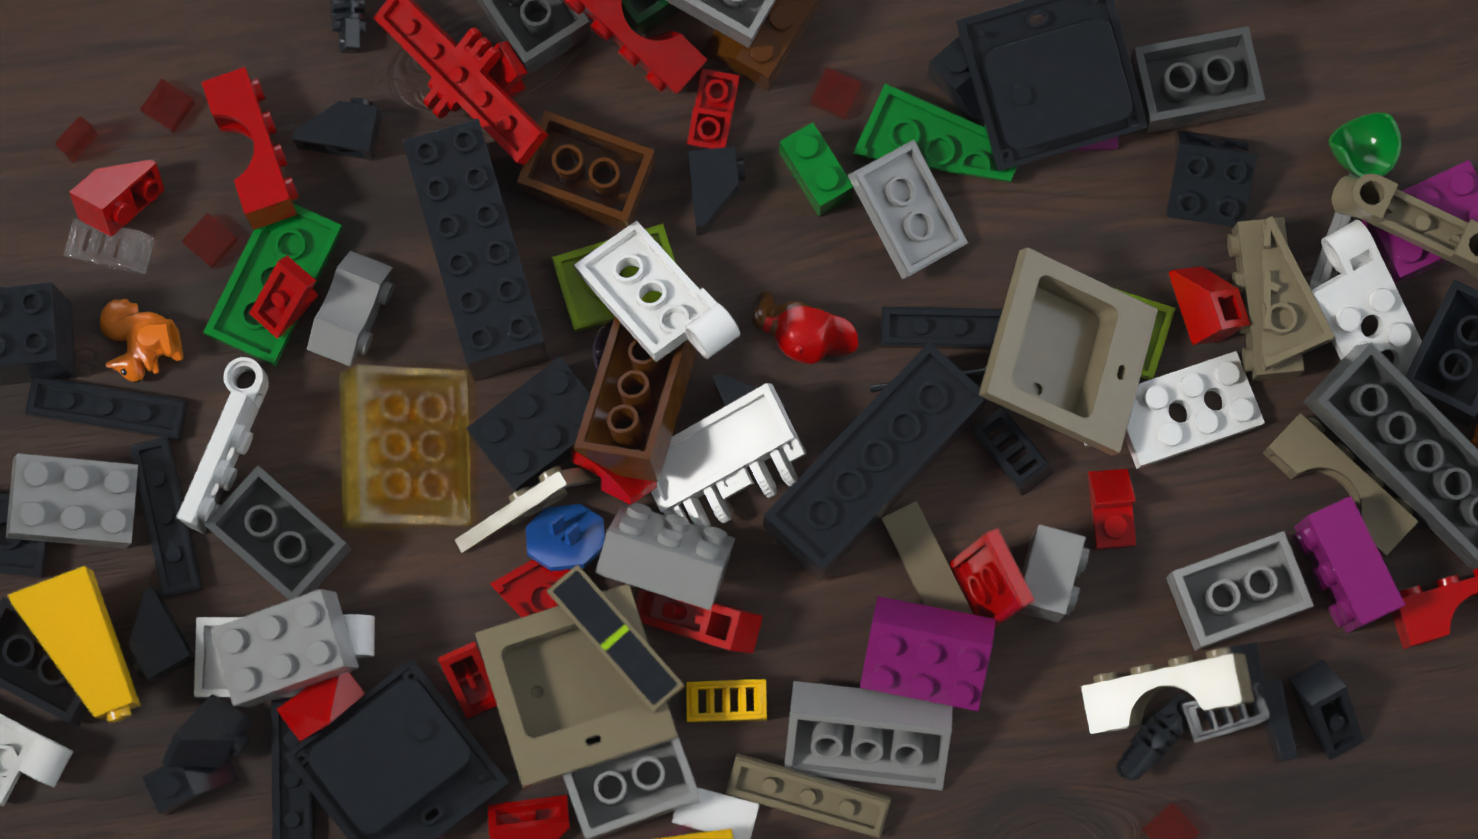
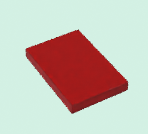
M998 528L984 534L948 563L973 614L996 619L995 628L1035 601Z

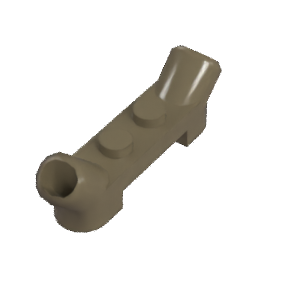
M1365 174L1360 178L1344 176L1339 180L1331 198L1333 208L1338 214L1360 218L1466 269L1478 280L1477 221L1471 219L1467 223L1396 189L1397 183L1377 174Z

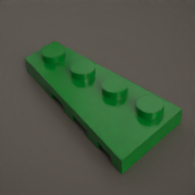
M887 84L884 85L853 152V156L877 160L904 144L915 140L930 170L1011 183L1018 167L1015 166L1002 171L996 170L984 127Z

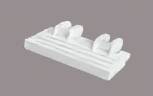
M770 383L762 385L671 438L659 482H657V488L651 491L660 512H664L665 516L678 515L687 519L681 507L683 503L694 523L693 525L703 528L711 527L709 519L698 499L706 495L715 516L724 524L732 519L725 499L754 484L747 470L748 466H750L764 495L770 498L778 494L776 484L764 462L771 457L780 472L781 478L788 486H792L797 481L798 476L791 462L806 455V452L773 385Z

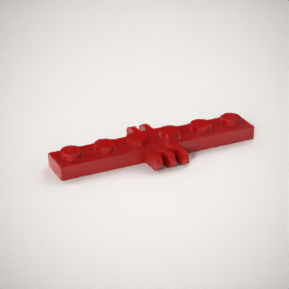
M387 0L374 16V19L432 77L428 82V87L431 90L424 98L423 103L429 109H433V114L438 119L447 116L451 110L456 112L462 107L474 120L479 118L481 127L517 163L525 165L547 138L548 134L488 75L500 59L501 52L496 47H491L492 43L486 37H482V33L476 27L471 28L457 44L414 0Z

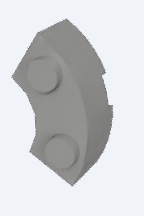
M350 251L336 268L328 294L314 318L307 350L347 366L352 365L358 354L365 355L372 342L373 333H370V330L381 304L386 306L394 291L395 285L389 282L393 267Z

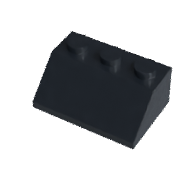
M1454 279L1405 377L1443 415L1467 427L1470 426L1478 412V290Z

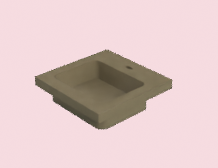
M1028 247L1019 251L979 396L1109 455L1119 454L1158 309Z
M629 584L603 591L602 593L648 644ZM560 606L475 633L523 788L678 738L667 702L653 713ZM601 737V742L590 746L587 745L589 739Z

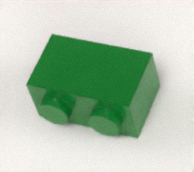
M813 122L780 141L779 154L819 217L852 198L854 188Z

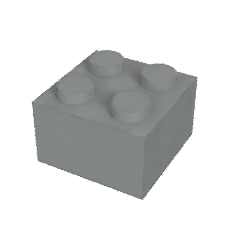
M1040 524L1037 526L1031 536L1021 574L1035 601L1018 613L1058 623L1065 615H1070L1071 611H1074L1080 588L1073 586L1075 577H1080L1081 572H1084L1090 549L1083 548L1086 537Z

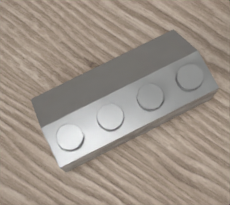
M794 681L784 767L818 777L943 790L952 731L953 706L868 689Z

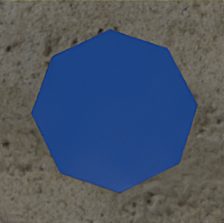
M581 504L546 507L526 526L528 557L550 571L573 569L576 565L580 568H585L601 553L605 541L604 518Z

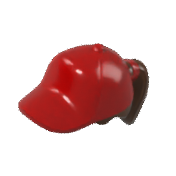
M761 292V301L754 310L753 324L757 329L773 335L778 348L790 359L814 365L824 357L847 356L857 350L858 334L853 324L847 319L825 312L820 307H811L799 301H789L777 306L771 293Z

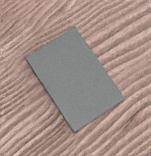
M915 140L904 144L848 175L902 279L911 276L968 243Z

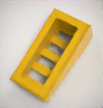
M766 679L686 682L687 722L767 721ZM706 690V713L698 712V691ZM714 690H722V712L714 713ZM730 690H738V712H730ZM746 690H754V711H746Z

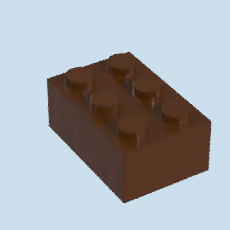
M544 111L539 126L548 136L522 167L517 180L520 193L620 230H624L631 225L656 163L655 150Z

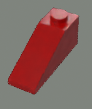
M639 588L635 602L641 623L730 651L750 654L754 652L764 616L714 601L711 610L642 588Z

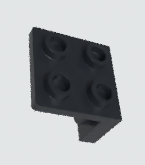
M1177 130L1175 141L1176 162L1166 210L1167 216L1169 218L1235 227L1237 222L1245 220L1257 159L1254 141Z

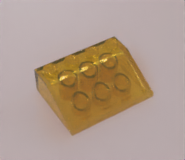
M357 364L341 372L340 413L343 529L383 530L470 526L469 433L466 429L468 427L467 371Z

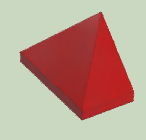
M347 672L306 687L276 710L298 740L302 741L331 723L366 693L352 674Z
M567 795L488 805V829L491 839H559L570 828Z

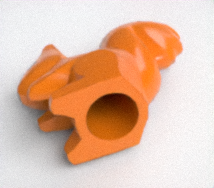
M115 299L102 309L99 323L103 335L112 341H127V353L106 362L107 368L118 371L130 382L138 383L144 378L145 367L149 372L153 371L154 374H159L158 358L160 356L166 355L176 361L184 360L179 329L172 319H166L154 312H139L137 303H130L128 299Z

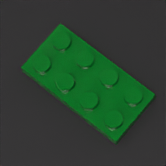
M296 204L294 206L297 215L253 231L203 332L210 338L274 367L277 366L300 317L277 339L249 314L277 262L287 255L316 280L312 288L314 290L344 229L341 224Z

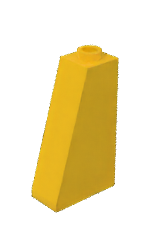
M83 566L8 595L12 605L94 717L101 720L107 719L108 723H114L132 715L130 709L141 706L93 570Z

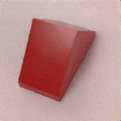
M475 641L438 657L439 663L467 719L497 706L480 648Z

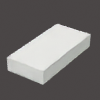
M697 788L701 801L677 809L674 812L672 819L674 824L704 832L732 828L733 839H751L760 804Z

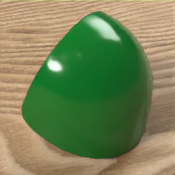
M1384 112L1370 113L1350 120L1336 129L1329 138V146L1340 165L1357 176L1362 177L1365 174L1384 176L1393 169L1398 161L1401 152V135L1396 121L1390 114Z

